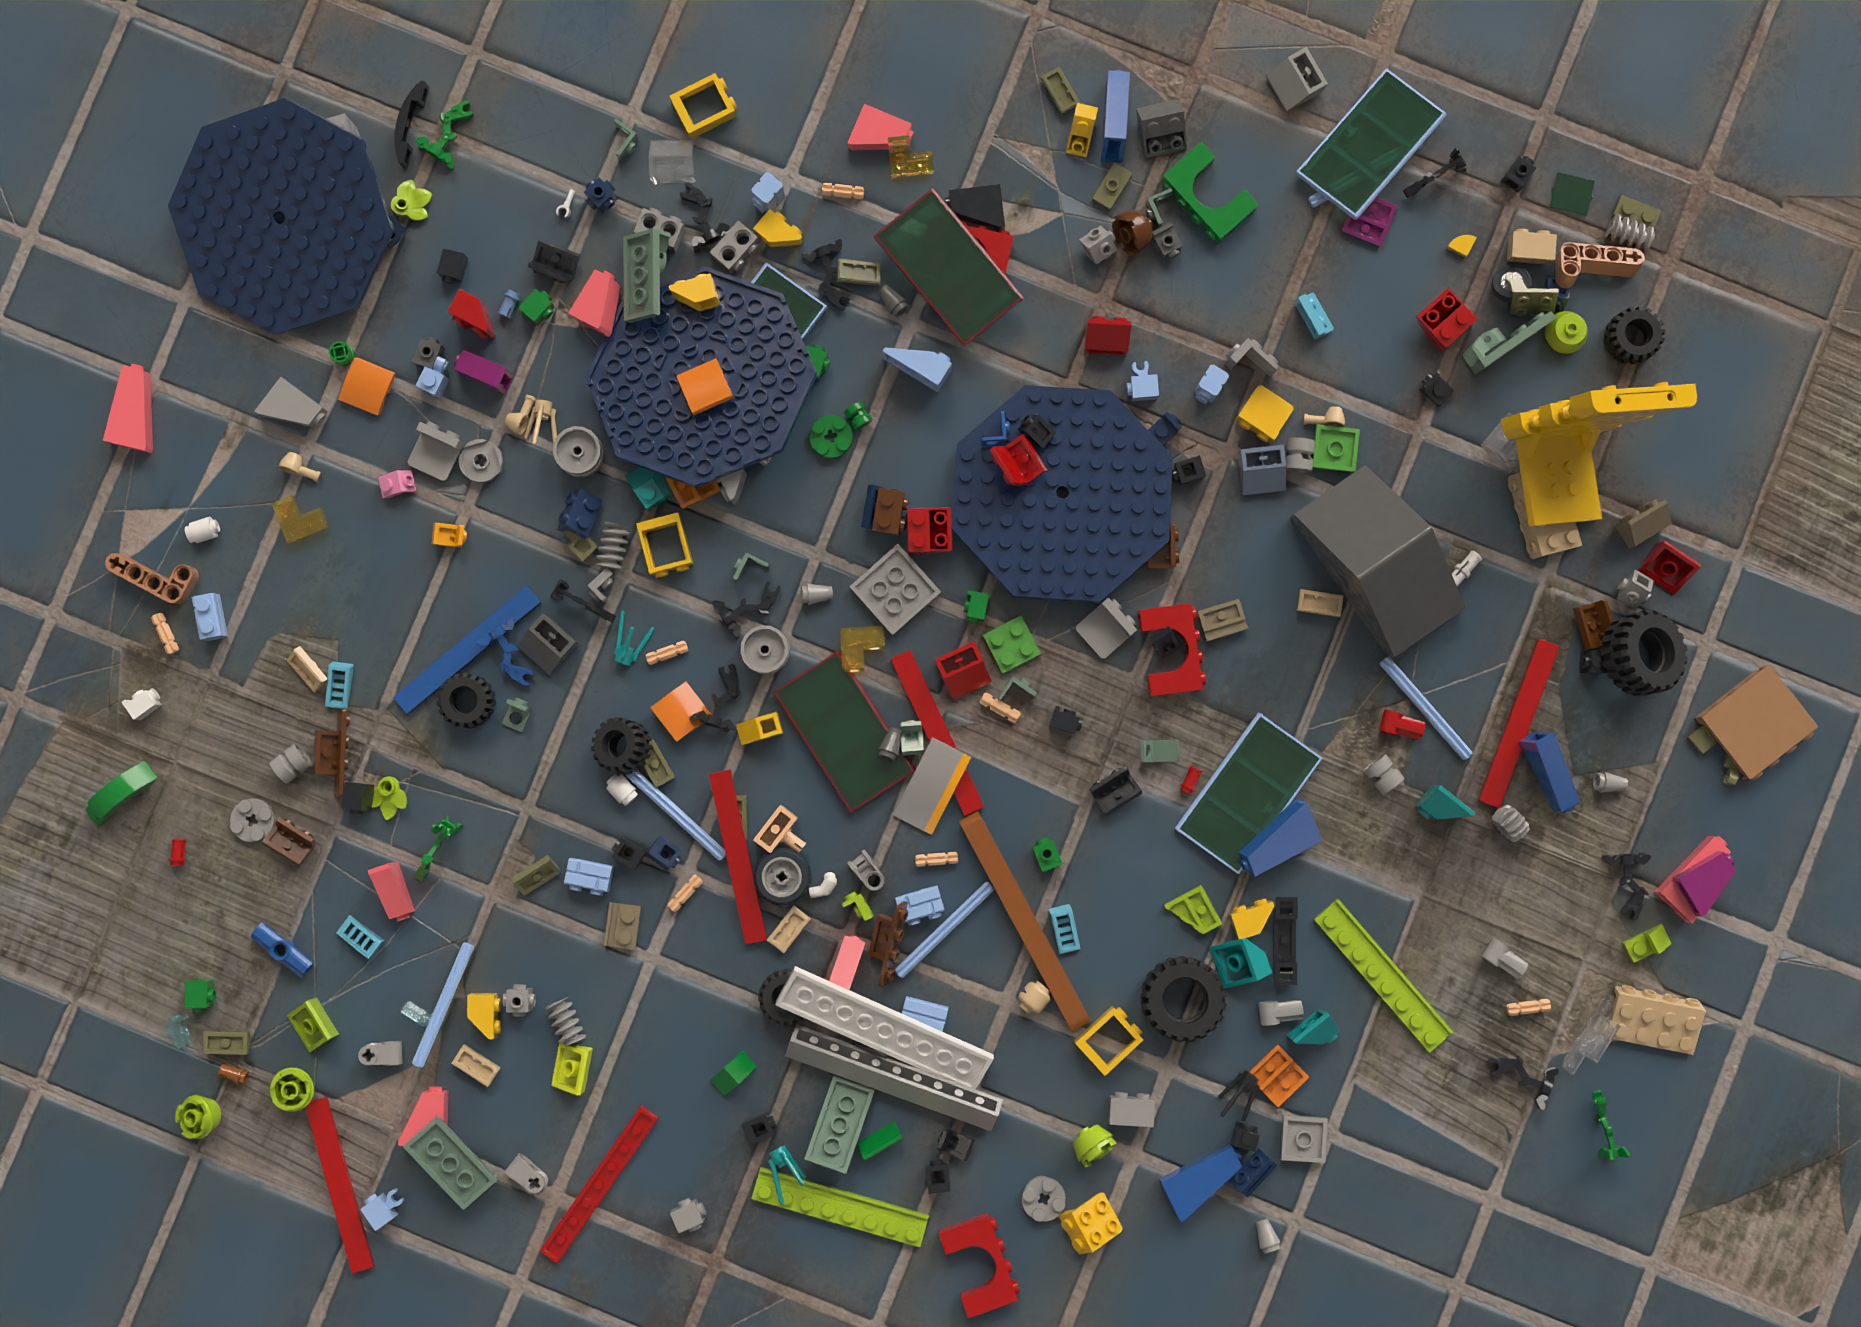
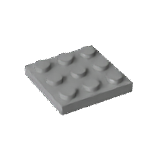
M899 544L893 547L849 586L892 635L941 593Z

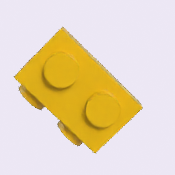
M1259 385L1235 420L1245 430H1251L1256 433V436L1263 442L1272 443L1294 408L1264 386Z
M1098 1193L1078 1208L1064 1211L1059 1215L1061 1225L1068 1233L1072 1246L1079 1255L1094 1252L1122 1231V1226L1104 1193Z

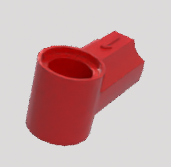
M1384 709L1379 731L1421 740L1425 730V722Z

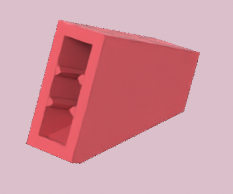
M864 104L847 142L848 149H904L906 143L910 144L914 132L912 131L911 123Z
M594 270L568 314L578 322L610 337L621 286L614 281L616 277L607 271L601 273Z
M399 862L388 863L368 870L389 920L396 918L398 922L410 918L409 913L415 910Z
M844 936L829 982L850 990L866 942H863L856 936Z
M432 1086L421 1094L398 1141V1146H403L437 1115L448 1126L449 1090H442V1087Z

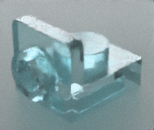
M181 1013L176 1014L169 1019L170 1023L164 1026L177 1049L192 1043L189 1039V1031L186 1027L181 1026V1023L191 1018L189 1013L185 1015Z

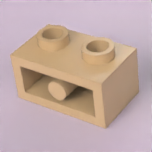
M1516 229L1508 236L1507 262L1550 265L1555 261L1557 234H1550V231L1546 230L1532 233L1528 229Z

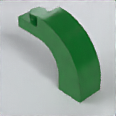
M144 761L128 769L101 788L87 802L88 807L85 810L90 819L99 827L105 824L121 805L149 789L157 780V776Z

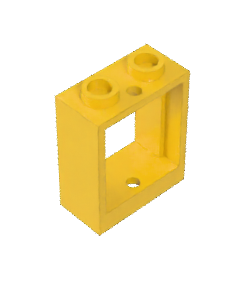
M716 73L670 95L671 102L690 139L736 117V103L732 97L728 98L725 93L728 88L723 78L718 79ZM715 84L727 109L694 125L682 100Z
M678 512L636 523L650 575H655L656 578L669 575L668 571L676 569L677 572L689 570L690 565H694L681 515ZM677 525L685 560L655 568L646 533Z
M1111 1006L1074 1040L1075 1044L1104 1076L1143 1041L1140 1036L1143 1032L1135 1023L1130 1025L1125 1020L1128 1016L1120 1007L1115 1009ZM1114 1015L1134 1039L1106 1064L1086 1040Z

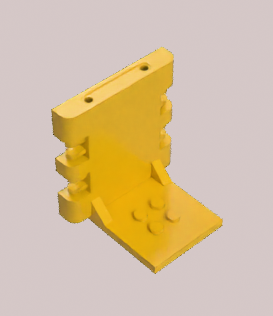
M1668 382L1654 384V387L1616 389V385L1606 386L1602 390L1588 391L1572 396L1570 400L1540 406L1539 409L1502 418L1501 423L1504 435L1510 440H1516L1529 527L1602 519L1592 450L1600 433L1618 428L1625 423L1639 422L1660 413H1670L1691 407L1697 401L1696 385L1668 386Z

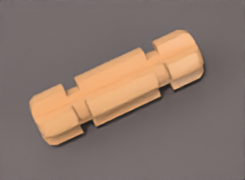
M823 183L822 194L825 196L833 194L834 197L843 198L854 197V199L861 200L864 197V188L859 186L852 188L850 185L841 184L833 186L832 183Z
M157 613L153 615L151 620L157 626L156 631L162 644H165L166 653H176L179 651V647L173 641L175 638L169 625L165 623L166 618L164 614Z
M685 641L676 643L675 646L672 644L658 649L657 652L647 653V662L652 665L658 663L659 660L664 661L675 657L678 653L688 652V646Z
M988 693L983 694L980 700L981 705L989 706L990 710L1004 718L1007 716V720L1013 723L1017 722L1021 714L1020 711L1010 709L1011 706L997 698L994 700L993 696Z
M948 852V854L934 853L928 854V856H924V854L916 855V866L921 867L925 866V864H928V866L945 865L946 863L956 864L958 863L957 852Z
M693 875L689 879V883H686L675 895L676 898H673L667 906L673 912H677L681 908V904H684L696 891L695 888H698L703 883V880L698 875Z
M1541 999L1539 1002L1533 1000L1519 1002L1518 1004H1507V1013L1510 1016H1516L1519 1013L1523 1015L1551 1010V1003L1548 999Z

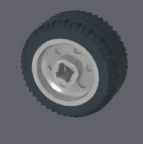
M776 848L771 853H765L758 860L753 877L755 888L764 900L774 905L785 906L797 902L807 893L811 884L812 873L808 861L801 853L791 848ZM781 872H784L787 876L784 881L779 877Z

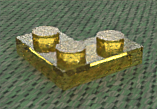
M909 135L888 137L892 178L934 173L932 151L911 153Z
M289 496L272 503L288 544L330 528L322 508H317L301 515L294 496Z
M884 626L840 628L843 672L865 671L863 650L885 649Z

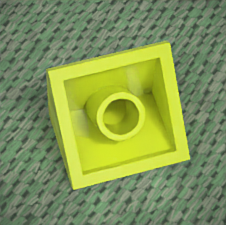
M559 1043L551 1086L575 1095H581L585 1092L593 1048L574 1044L565 1046V1043Z

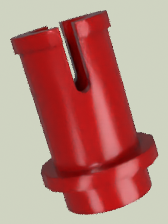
M1190 766L1183 784L1180 783V791L1188 795L1196 792L1195 787L1202 771Z
M172 839L170 859L168 858L170 865L183 866L184 862H186V859H184L186 840Z

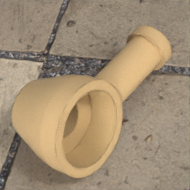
M526 395V400L520 413H509L505 419V426L516 434L522 435L526 431L529 422L528 414L533 403L536 401V398L531 395Z
M1329 407L1325 416L1305 414L1304 425L1320 424L1345 427L1342 408Z
M288 452L278 466L287 473L302 475L313 479L315 482H318L321 475L319 471L316 472L303 467L302 457L293 452Z

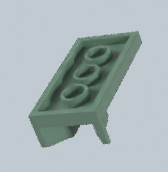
M651 228L623 237L625 322L631 323L660 315V274L665 269L667 260L666 251L669 239L671 238V234Z
M1552 311L1546 315L1541 312L1526 323V325H1522L1510 334V340L1508 341L1499 328L1489 330L1479 336L1462 354V357L1476 375L1545 327L1556 317Z
M833 1075L804 1162H810L836 1171L843 1176L846 1175L875 1091L874 1089Z
M438 1115L403 1145V1148L462 1210L467 1208L497 1181V1171H490Z

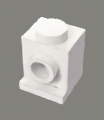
M153 688L149 691L140 690L132 695V700H123L121 702L133 720H142L162 706L159 701L160 696Z

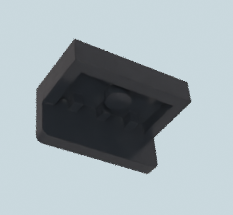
M540 239L537 243L533 261L529 262L528 267L533 269V272L538 275H549L556 282L566 283L574 279L581 255Z
M1126 766L1115 769L1110 776L1104 780L1096 781L1089 789L1106 817L1143 794Z

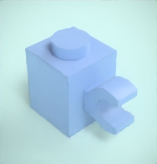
M438 356L433 370L424 367L415 386L441 399L449 383V379L443 375L449 362Z
M1144 361L1143 370L1136 368V362L1132 364V372L1137 376H1131L1130 383H1126L1127 396H1131V401L1155 400L1159 397L1157 374L1148 375L1149 365L1147 361Z
M397 1188L392 1189L387 1194V1197L384 1193L378 1197L376 1194H373L364 1201L366 1206L360 1210L375 1231L398 1215L394 1207L402 1204L405 1199L401 1198L399 1201L393 1199V1194L398 1191Z

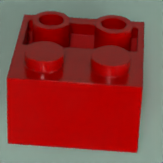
M1449 287L1416 316L1426 338L1440 353L1477 320V317Z
M459 289L447 311L452 316L451 320L465 330H468L470 327V330L482 339L486 340L489 337L494 340L496 335L487 307L479 298Z
M1093 316L1092 319H1088L1085 327L1084 353L1127 355L1132 321H1127V318L1123 317L1105 320L1103 316Z
M951 508L907 509L909 555L952 551Z
M975 641L935 659V663L952 700L992 682Z

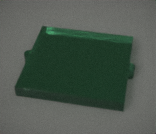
M1558 172L1555 185L1551 189L1553 194L1550 208L1586 216L1590 201L1593 199L1592 191L1595 181Z

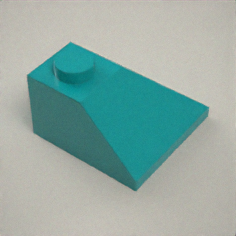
M637 467L625 475L634 492L649 512L674 496L665 476L641 467Z
M1431 785L1415 805L1420 809L1418 813L1427 820L1430 818L1470 817L1475 814L1473 810L1441 785Z
M1246 938L1210 947L1224 989L1255 982L1272 973L1265 952Z
M1319 1008L1286 1036L1296 1044L1323 1045L1324 1043L1329 1044L1338 1037L1337 1033L1340 1030L1328 1012Z

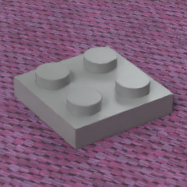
M1283 1115L1280 1159L1325 1163L1328 1119L1324 1117Z

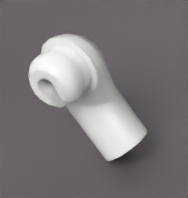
M832 872L826 873L820 886L809 888L810 898L831 894L837 885L835 874Z

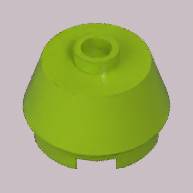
M1570 311L1554 314L1556 318L1545 327V339L1553 350L1564 354L1574 353L1581 349L1588 337L1587 325L1583 318Z
M299 1068L281 1070L274 1076L270 1085V1095L273 1103L278 1108L288 1112H296L305 1108L312 1100L314 1094V1085L311 1077Z
M192 1095L182 1105H178L175 1121L180 1123L181 1129L184 1131L181 1133L183 1136L191 1139H202L220 1124L221 1109L213 1099Z
M1098 1124L1090 1129L1086 1127L1078 1133L1079 1137L1073 1142L1078 1162L1081 1161L1085 1168L1091 1166L1092 1160H1100L1113 1149L1112 1146L1117 1145L1112 1138L1114 1135Z

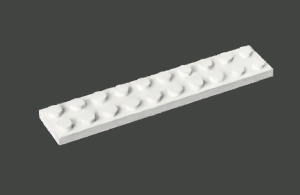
M796 966L776 1000V1006L923 1071L973 1089L977 1088L993 1061L994 1055Z

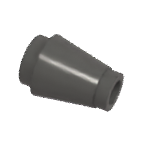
M888 285L879 291L878 294L891 315L900 317L908 310L907 300Z
M889 728L878 748V756L887 761H895V758L899 756L901 730Z

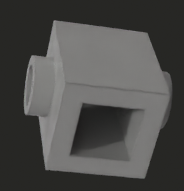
M686 1198L677 1203L678 1207L671 1210L670 1215L678 1233L688 1229L689 1232L695 1231L702 1227L701 1223L705 1220L706 1210L702 1203H698L697 1199L690 1200V1198Z

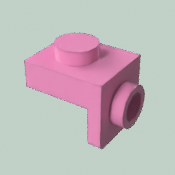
M396 470L378 477L383 498H391L404 492L416 491L411 470Z

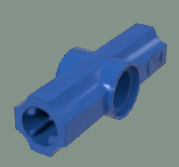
M264 922L257 926L250 938L266 949L273 959L281 961L301 978L310 971L315 963L298 950L292 941L283 938ZM281 944L286 947V954L284 956L278 951Z

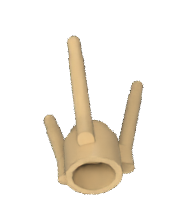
M536 400L535 407H532L524 439L528 438L536 418L532 440L533 445L537 442L541 420H548V417L551 419L553 444L557 438L556 409H552L553 403L550 401Z

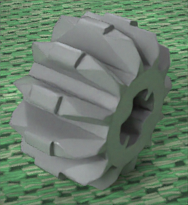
M1504 805L1499 808L1492 816L1493 824L1501 834L1512 842L1522 839L1530 830L1525 818L1510 805Z

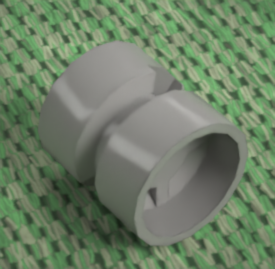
M1306 438L1287 439L1286 451L1289 453L1286 456L1287 471L1312 472L1313 459L1310 456L1314 454V440Z
M296 743L284 751L285 755H278L270 761V766L275 774L286 784L298 777V771L303 773L312 766L309 756Z
M1386 754L1378 757L1363 770L1370 780L1375 781L1374 786L1381 795L1386 794L1404 780L1399 770L1392 768L1393 763Z

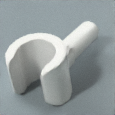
M570 189L564 204L557 207L556 214L558 216L564 208L567 211L565 218L571 216L569 207L575 193L574 190Z

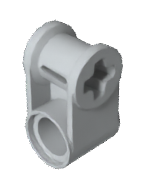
M865 849L853 861L849 860L847 862L852 871L868 889L875 891L884 886L885 878ZM873 874L878 875L881 879L880 885L877 887H872L869 884V878Z
M402 1041L367 1044L360 1049L358 1058L364 1065L403 1064ZM369 1050L375 1054L371 1059L369 1055H366V1052Z
M518 1153L505 1170V1173L512 1180L519 1183L530 1193H538L548 1184L547 1175L521 1153ZM535 1178H539V1185L537 1186L533 1185Z

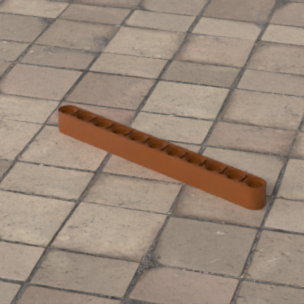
M977 811L960 820L959 823L1071 1031L1089 1023L1091 1020L979 812Z

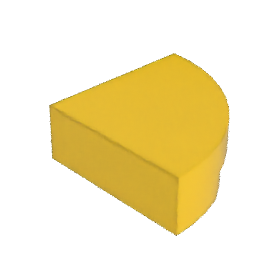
M1472 235L1456 237L1449 243L1447 248L1466 258L1477 237Z

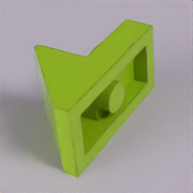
M1662 924L1622 942L1632 963L1653 953L1661 954L1672 944Z

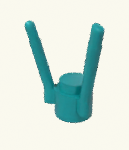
M621 611L616 648L613 654H615V661L630 666L632 661L636 662L639 653L655 629L654 627L650 628L633 653L634 648L629 647L634 631L633 627L629 629L625 644L621 645L625 612Z
M785 1145L771 1152L770 1156L772 1159L768 1161L780 1204H783L784 1201L776 1165H778L779 1169L787 1165L801 1186L804 1185L802 1178L804 1180L807 1178Z

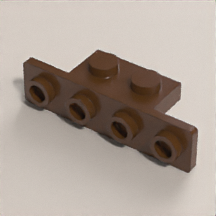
M347 709L338 710L337 731L315 730L313 774L335 775L334 796L343 797L344 782H347L344 779V770L346 771L348 768V758L345 757V749H348L349 746L346 727H349L350 716L347 714Z
M903 901L895 907L893 918L882 913L876 917L868 955L883 961L878 986H885L895 976L893 968L900 954L898 946L904 936L902 928L909 913L907 910L908 902Z

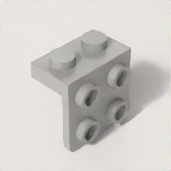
M1247 338L1241 346L1237 343L1225 356L1228 360L1224 365L1230 370L1244 355L1270 377L1280 368L1277 365L1278 361L1271 354L1266 355L1261 350L1262 346L1254 339L1250 340Z
M429 421L427 424L419 422L416 430L421 432L408 459V464L437 479L446 481L464 443L458 439L459 435L449 430L446 433L439 431L440 426Z
M1109 598L1103 601L1076 626V631L1102 659L1106 658L1137 631L1134 627L1137 625L1136 622L1129 615L1125 617L1120 611L1122 609L1121 605L1115 599L1110 600Z

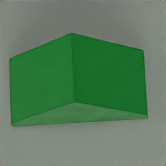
M742 1050L710 1081L725 1096L738 1086L757 1065Z

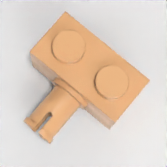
M783 805L776 809L753 839L769 853L779 843L782 844V842L798 853L802 849L795 845V843L802 848L806 845V842H803L791 832V828L798 820V817Z

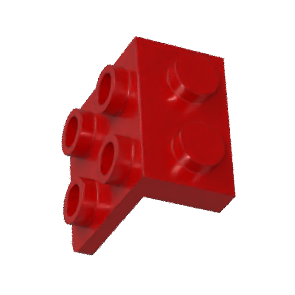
M1021 434L1005 447L994 446L990 449L992 460L1003 470V477L1006 482L1013 486L1028 485L1048 471L1025 434Z

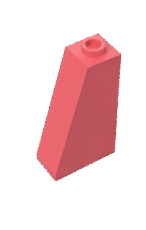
M131 364L130 367L122 365L103 441L152 454L151 374L144 371V367Z
M1707 836L1654 891L1687 923L1693 924L1698 916L1693 914L1672 877L1717 851L1730 855L1731 851L1726 847L1728 844L1719 836Z

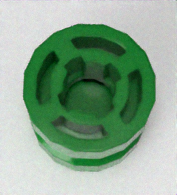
M334 342L329 348V356L334 362L341 366L352 364L355 352L345 342Z
M862 401L853 404L844 411L846 417L851 419L852 427L855 431L873 421L871 415L866 413L865 405Z

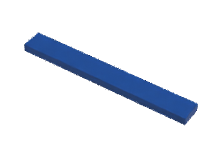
M525 586L393 698L406 714H409L436 692L442 683L445 684L447 682L446 679L453 677L497 640L491 639L488 646H483L476 643L478 637H485L487 632L499 624L507 622L512 616L515 617V624H517L536 608L541 601L528 586Z

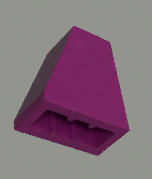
M463 350L462 354H458L454 361V370L459 374L505 395L514 377L507 368Z
M1717 851L1672 877L1695 916L1703 917L1707 914L1735 874L1736 870L1733 867L1735 863L1728 853Z

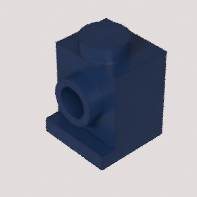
M659 836L645 854V857L650 858L667 871L670 867L674 869L681 860L679 854L682 850L663 836ZM661 852H665L667 854L666 859L660 856Z

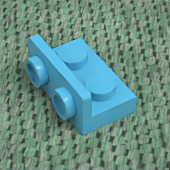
M1305 293L1297 298L1294 304L1315 340L1334 329L1314 293L1308 295Z

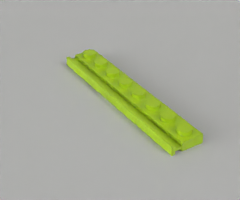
M1339 899L1334 900L1331 905L1313 919L1427 1052L1430 1053L1447 1036L1453 1033Z
M760 1167L752 1195L753 1200L921 1247L929 1218L928 1214L806 1179H802L804 1185L801 1186L795 1176L777 1171L784 1201L783 1204H780L772 1170Z

